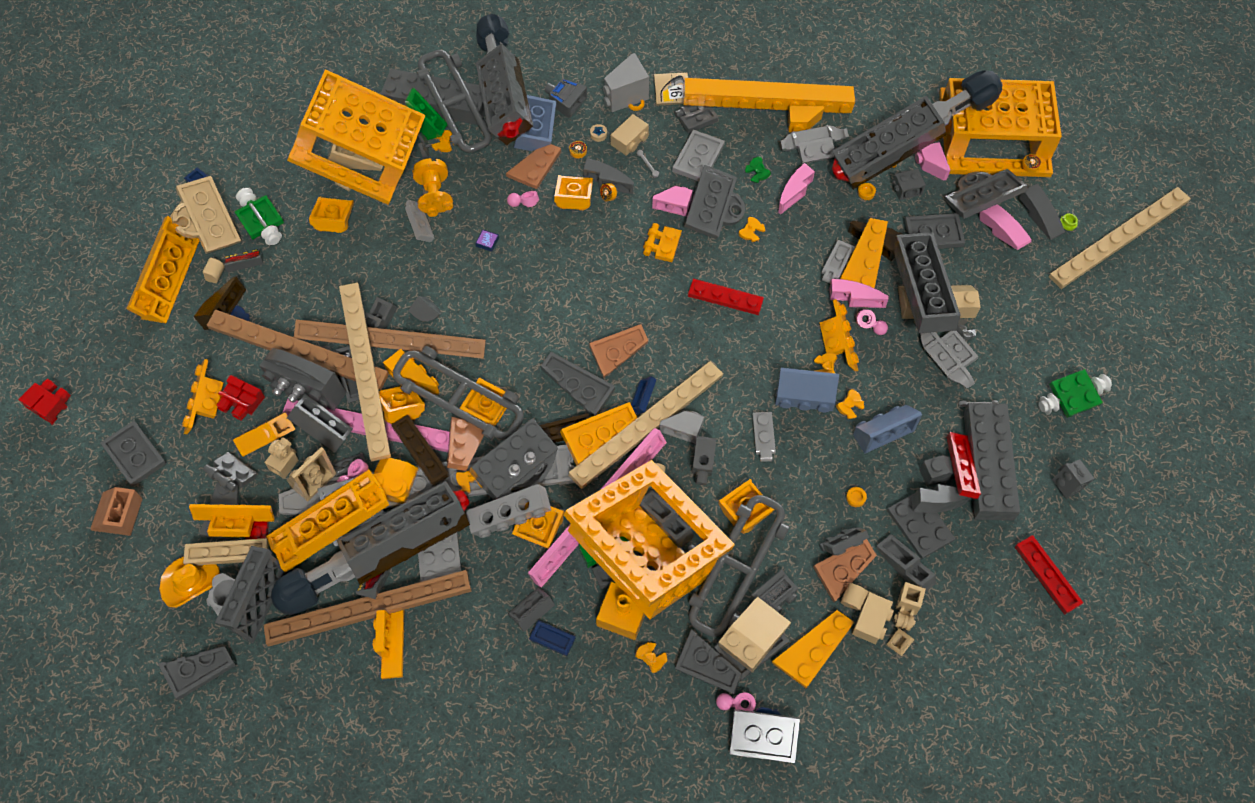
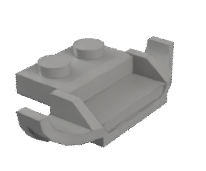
M826 125L803 131H793L780 142L783 151L798 149L801 164L834 158L832 152L834 150L833 142L844 140L849 135L847 128L839 129Z
M950 331L942 338L936 332L920 333L924 351L929 354L948 379L960 383L966 388L975 384L966 367L976 361L978 355L957 331Z

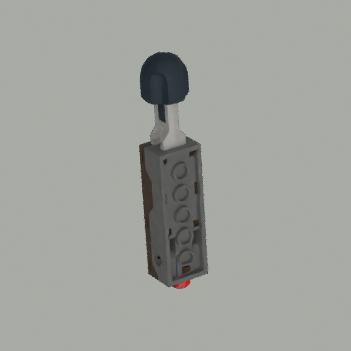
M488 14L481 17L477 23V42L480 48L485 50L487 54L476 62L488 130L507 146L519 136L529 131L533 127V121L519 59L506 48L509 36L508 26L502 17L496 14Z
M982 70L976 72L962 81L961 87L963 91L946 102L936 101L932 104L928 97L925 96L833 150L835 160L832 171L837 180L847 181L854 190L861 184L866 183L946 136L945 126L949 124L952 116L969 106H972L977 111H981L992 105L999 98L1003 85L999 76L993 71Z
M445 481L336 539L341 551L334 554L328 562L306 574L302 569L297 568L275 582L271 590L273 605L283 614L293 615L302 612L318 603V593L340 581H349L356 577L361 585L412 556L425 551L434 544L445 540L456 532L463 530L470 525L464 513L470 503L463 490L452 491Z

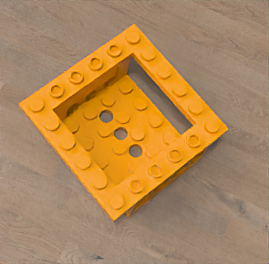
M325 69L301 122L287 161L389 205L425 115ZM347 111L351 114V116L346 117L342 114V112ZM359 119H365L368 124H362ZM376 127L384 128L385 132H379ZM317 138H322L383 165L384 169L379 181H375L312 153Z
M949 78L946 88H940V101L946 102L963 91L961 84L964 78ZM1001 80L1003 84L1002 92L999 98L987 107L989 111L984 109L977 111L972 106H969L952 116L949 124L945 126L946 136L943 137L944 154L950 168L949 174L986 172L994 175L1006 169H1009L1016 176L1051 177L1053 174L1051 158L1062 137L1054 81ZM1017 108H1022L1025 112H1021ZM970 139L1029 140L1030 152L1041 159V165L1036 172H1027L1022 167L1023 159L964 158Z
M653 460L567 509L563 515L571 523L567 531L649 619H652L703 583L717 560L732 550L735 545ZM649 486L677 512L704 542L686 554L680 547L678 548L657 523L640 507ZM620 537L627 538L629 542L622 541ZM633 551L640 552L642 556H636ZM647 566H653L656 571L649 570Z

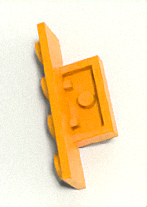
M835 299L833 304L836 317L820 322L826 353L838 355L845 352L848 365L854 371H858L857 363H859V359L853 349L855 342L849 333L851 326L849 321L846 320L847 310L844 304L841 305Z
M204 359L201 365L198 364L195 370L197 380L193 382L190 392L193 393V396L189 398L186 409L189 410L188 416L185 415L182 426L185 427L183 434H188L192 429L195 414L208 418H215L216 404L220 399L218 392L222 390L223 382L205 377L208 364L207 359Z
M190 504L189 506L193 520L210 521L207 533L212 537H250L254 521L274 522L275 520L271 506Z
M378 610L373 621L376 631V638L373 639V649L382 657L381 679L402 678L404 610L388 614L385 610Z

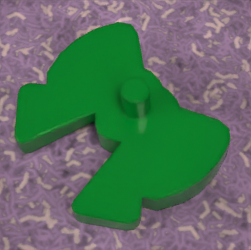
M761 157L752 159L750 165H746V173L752 171L757 173L750 179L752 182L759 183V180H765L771 175L770 170L764 167Z

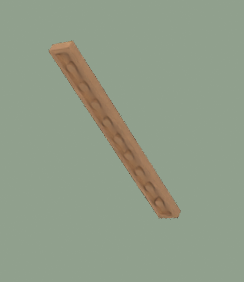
M218 310L214 311L207 324V327L211 330L269 351L272 348L286 351L324 367L336 375L356 381L353 361L350 357ZM374 366L378 390H381L389 373Z
M296 319L294 338L349 344L346 325ZM367 327L370 347L421 352L425 346H428L438 354L484 359L486 340Z
M464 570L382 592L377 595L376 599L364 597L264 624L266 645L269 647L376 618V611L385 610L388 614L472 592L468 572Z

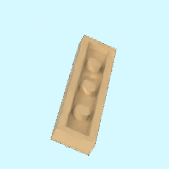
M266 538L185 544L183 564L196 566L244 562L251 546L268 549L269 542Z

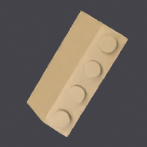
M971 285L951 286L961 315L960 318H976L981 308L978 291ZM898 286L902 319H914L904 286Z

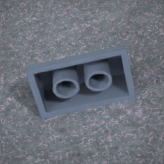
M527 95L533 127L515 140L514 148L533 151L551 144L556 101Z
M781 368L777 382L775 405H779L782 408L797 407L804 411L815 409L823 413L833 411L839 374Z
M908 405L896 406L884 415L881 413L876 415L871 421H862L857 424L853 436L864 454L914 432L922 414Z

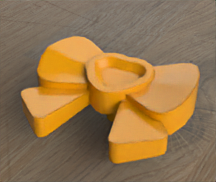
M444 130L441 137L434 138L440 139L439 143L431 144L435 151L450 152L452 150L450 145L451 131Z
M748 217L745 228L741 229L738 234L745 240L756 242L760 238L754 233L755 230L765 232V226L760 224L756 218Z
M833 353L819 355L814 362L823 364V369L816 370V372L835 373L834 363L837 360V356Z
M853 389L847 392V397L843 402L836 405L837 410L841 414L847 415V419L857 417L851 409L852 407L856 406L859 409H864V401L861 400L860 394Z
M469 471L456 473L458 485L462 487L464 492L471 493L469 482L473 483L474 480L476 482L477 480Z
M648 642L638 648L635 657L643 660L649 665L651 672L656 673L667 662V654L663 653L656 657V654L652 653L656 643Z

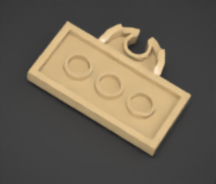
M211 176L176 186V191L182 204L175 208L172 223H176L180 219L187 222L186 227H176L177 233L191 239L199 238L206 254L241 242Z

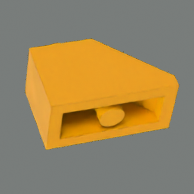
M789 106V132L808 130L822 119L824 106Z

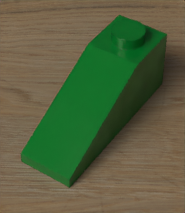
M412 88L405 102L407 107L425 115L419 132H422L427 140L441 137L447 126L446 121L415 88Z

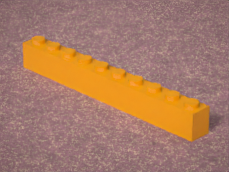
M685 78L683 87V105L772 110H789V106H824L823 112L852 113L855 104L854 86Z

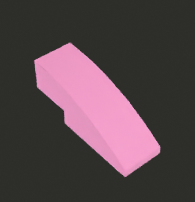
M804 163L797 169L786 184L780 200L779 214H782L806 195L807 185L813 181L815 173L807 164Z
M998 204L980 212V221L992 228L993 235L1016 250L1031 242V238L1022 226Z
M831 280L830 300L848 301L849 307L886 308L889 298L888 295L854 281Z

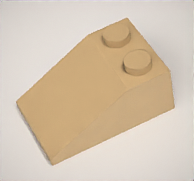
M333 143L331 144L328 160L348 169L382 171L383 165Z
M321 447L312 456L307 457L304 464L297 470H294L287 481L291 488L308 502L318 493L317 488L325 486L336 475V472L325 450Z
M757 597L719 641V647L753 673L791 622Z

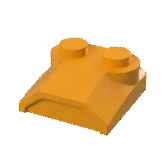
M558 175L554 196L555 204L561 209L585 210L591 205L593 178Z
M318 197L309 217V222L316 230L342 233L348 229V219L354 201Z
M478 378L476 382L501 397L505 393L504 390L481 378ZM474 390L470 391L460 407L461 410L493 426L500 421L507 409Z
M401 386L379 391L384 420L393 424L406 415L411 420L419 418L425 410V404L418 394L413 391L410 395L406 394L400 389Z
M385 458L379 461L373 475L387 494V500L404 504L408 499L419 469L405 461Z
M749 479L719 500V506L724 515L735 526L740 517L736 515L740 505L746 506L750 498L762 495V493L752 483V480ZM757 503L741 532L743 534L750 532L756 524L771 514L774 509L763 503Z
M529 502L526 503L525 510L529 507ZM550 506L551 511L546 512L543 517H532L527 519V522L524 524L515 525L512 534L549 549L559 526L563 523L565 512Z

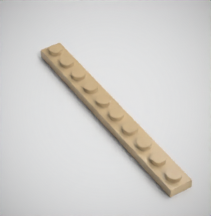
M1179 187L1175 188L1050 273L1049 278L1059 288L1063 289L1181 208L1191 198Z
M353 283L339 286L370 460L372 462L390 458L391 454L359 284Z
M711 361L572 469L568 476L583 489L642 442L654 428L658 429L662 420L677 414L723 376V373Z

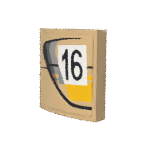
M688 73L654 74L656 105L683 104L684 80L688 78Z

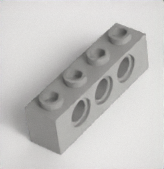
M536 484L466 511L470 523L471 534L485 538L494 531L507 530L513 524H524L527 522V519L532 517H543L546 512L551 511L546 488ZM529 502V507L525 510V505ZM511 509V513L507 517V511ZM493 515V520L489 523V519Z

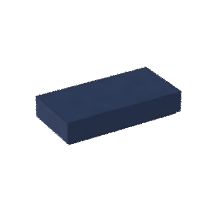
M652 376L639 381L631 403L636 415L646 411L656 383V379Z
M538 620L529 640L567 657L576 636Z

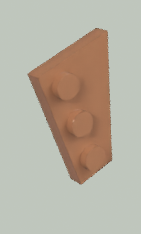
M550 144L536 149L506 173V177L537 189L560 155L561 148Z
M640 324L589 343L603 378L648 343V338Z
M451 418L447 468L467 471L484 437L482 429L461 418Z
M866 539L863 541V544L856 547L852 546L841 555H833L814 565L813 568L829 596L835 602L847 589L848 584L852 583L877 555Z

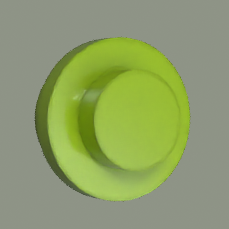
M1068 213L1060 218L1065 230L1072 231L1076 229L1078 219L1075 215Z

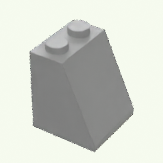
M635 53L631 54L604 78L605 86H603L605 97L603 100L605 106L609 107L612 112L626 108L629 104L640 103V100L645 101L649 99V76Z

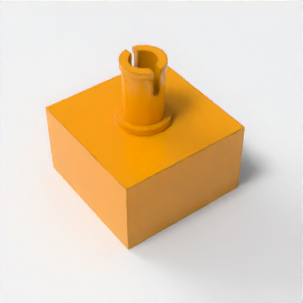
M611 582L596 623L600 628L636 640L645 614L616 583Z

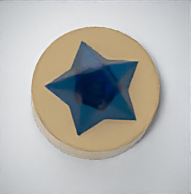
M601 124L592 126L590 129L591 138L597 142L605 140L607 138V128Z

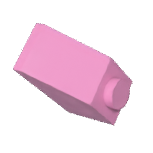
M940 142L930 144L916 153V163L920 164L923 171L943 181L947 180L950 168Z
M678 186L667 189L653 196L652 208L687 216L693 190Z

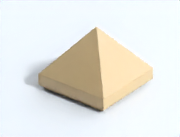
M898 628L887 645L902 656L914 639Z

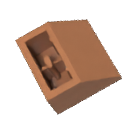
M114 487L103 492L90 530L131 536L142 498L133 489Z

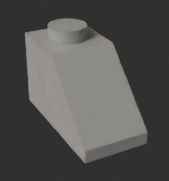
M684 411L662 420L659 430L661 433L696 444V438L699 436L703 426L704 416L697 412Z

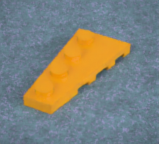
M869 219L841 277L842 280L858 282L875 289L888 221Z
M630 402L561 429L560 433L576 466L635 421L637 416Z
M836 610L774 659L772 664L807 688L854 622Z

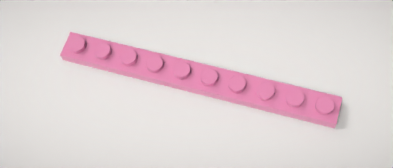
M287 399L283 412L289 415L298 403V400L292 403ZM327 408L329 412L353 428L351 432L366 435L361 413L337 408L333 411ZM384 420L388 440L401 442L392 429L391 424ZM415 425L432 449L448 452V431Z
M654 428L601 489L652 460L667 443L661 431ZM569 526L528 572L535 584L541 588L579 545L577 540L567 531Z

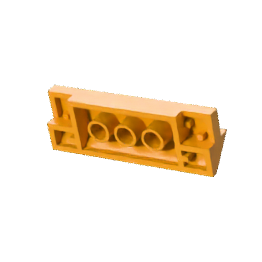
M169 216L163 220L126 308L141 316L142 320L167 323L200 241L199 238L191 239L177 233L175 229L179 225L172 223V219Z
M367 470L266 536L270 548L276 554L280 567L284 572L297 566L389 506L386 498L387 494L370 470Z

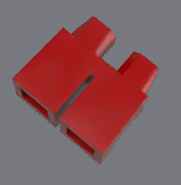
M230 375L226 380L228 384L224 390L218 392L220 399L216 406L224 413H227L231 406L235 407L231 414L236 419L242 421L247 414L252 415L265 396L261 389Z
M46 379L41 385L34 383L18 400L25 408L53 425L57 420L56 416L59 412L66 410L65 402L71 395L61 387L55 394H52L57 386L49 379Z

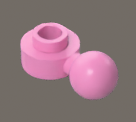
M529 191L521 196L517 193H511L507 198L508 204L512 207H517L520 203L527 207H533L539 201L536 191Z
M861 310L857 313L856 323L862 328L873 327V331L877 335H884L888 331L887 323L876 321L875 314L871 310ZM864 315L868 317L866 322L862 321Z
M356 459L350 464L348 475L339 477L337 482L360 476L368 470V464L361 459Z
M722 693L716 699V704L721 710H729L731 707H735L737 710L754 711L756 706L754 697L749 693H740L736 698H732L727 693ZM742 701H748L749 706L747 708H743L741 706Z

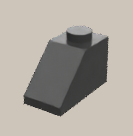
M942 455L925 460L919 469L927 487L955 479L951 457Z

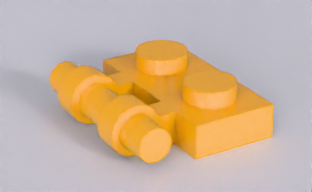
M653 223L652 228L648 231V240L645 241L643 246V254L650 256L651 251L656 252L655 259L673 262L682 230L665 226L663 232L658 230L659 224ZM655 238L660 239L659 245L654 244Z

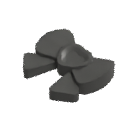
M419 132L418 137L421 143H418L421 155L424 159L430 158L428 147H432V145L428 143L425 135Z
M960 318L957 332L964 340L974 338L976 331L974 329L968 330L967 326H965L968 321Z

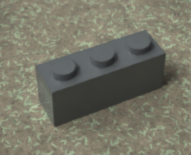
M306 394L298 401L287 417L288 420L334 453L353 430V428Z

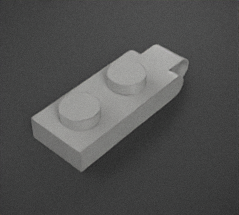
M407 200L405 210L416 239L432 242L434 235L426 214L420 211L416 201Z
M840 240L837 241L821 274H824L822 281L831 284L832 279H839L855 246Z
M772 412L753 413L756 455H760V462L772 461V454L776 453Z

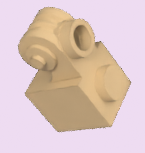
M282 437L280 440H275L268 448V453L271 455L264 463L270 471L285 479L299 460L295 455L296 451L290 447L292 444Z
M905 582L900 591L896 606L899 612L894 616L895 627L905 628V630L910 631L913 625H915L916 621L913 615H916L921 608L925 588Z

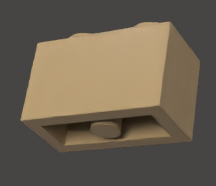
M632 114L611 134V146L626 156L630 152H634L638 144L648 138L649 124Z
M869 592L852 635L875 645L879 639L883 640L887 630L884 624L886 621H890L894 612L891 609L893 602Z

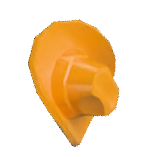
M184 556L175 560L165 569L161 576L159 589L162 600L168 607L173 608L187 603L212 588V579L220 574L219 567L216 564L184 565Z

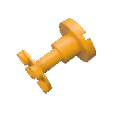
M431 158L417 162L413 167L414 170H412L413 179L418 184L423 185L424 189L428 191L417 202L420 211L427 213L429 217H435L438 213L451 210L453 208L451 195L439 191L441 182L448 176L445 162L440 159L432 161Z

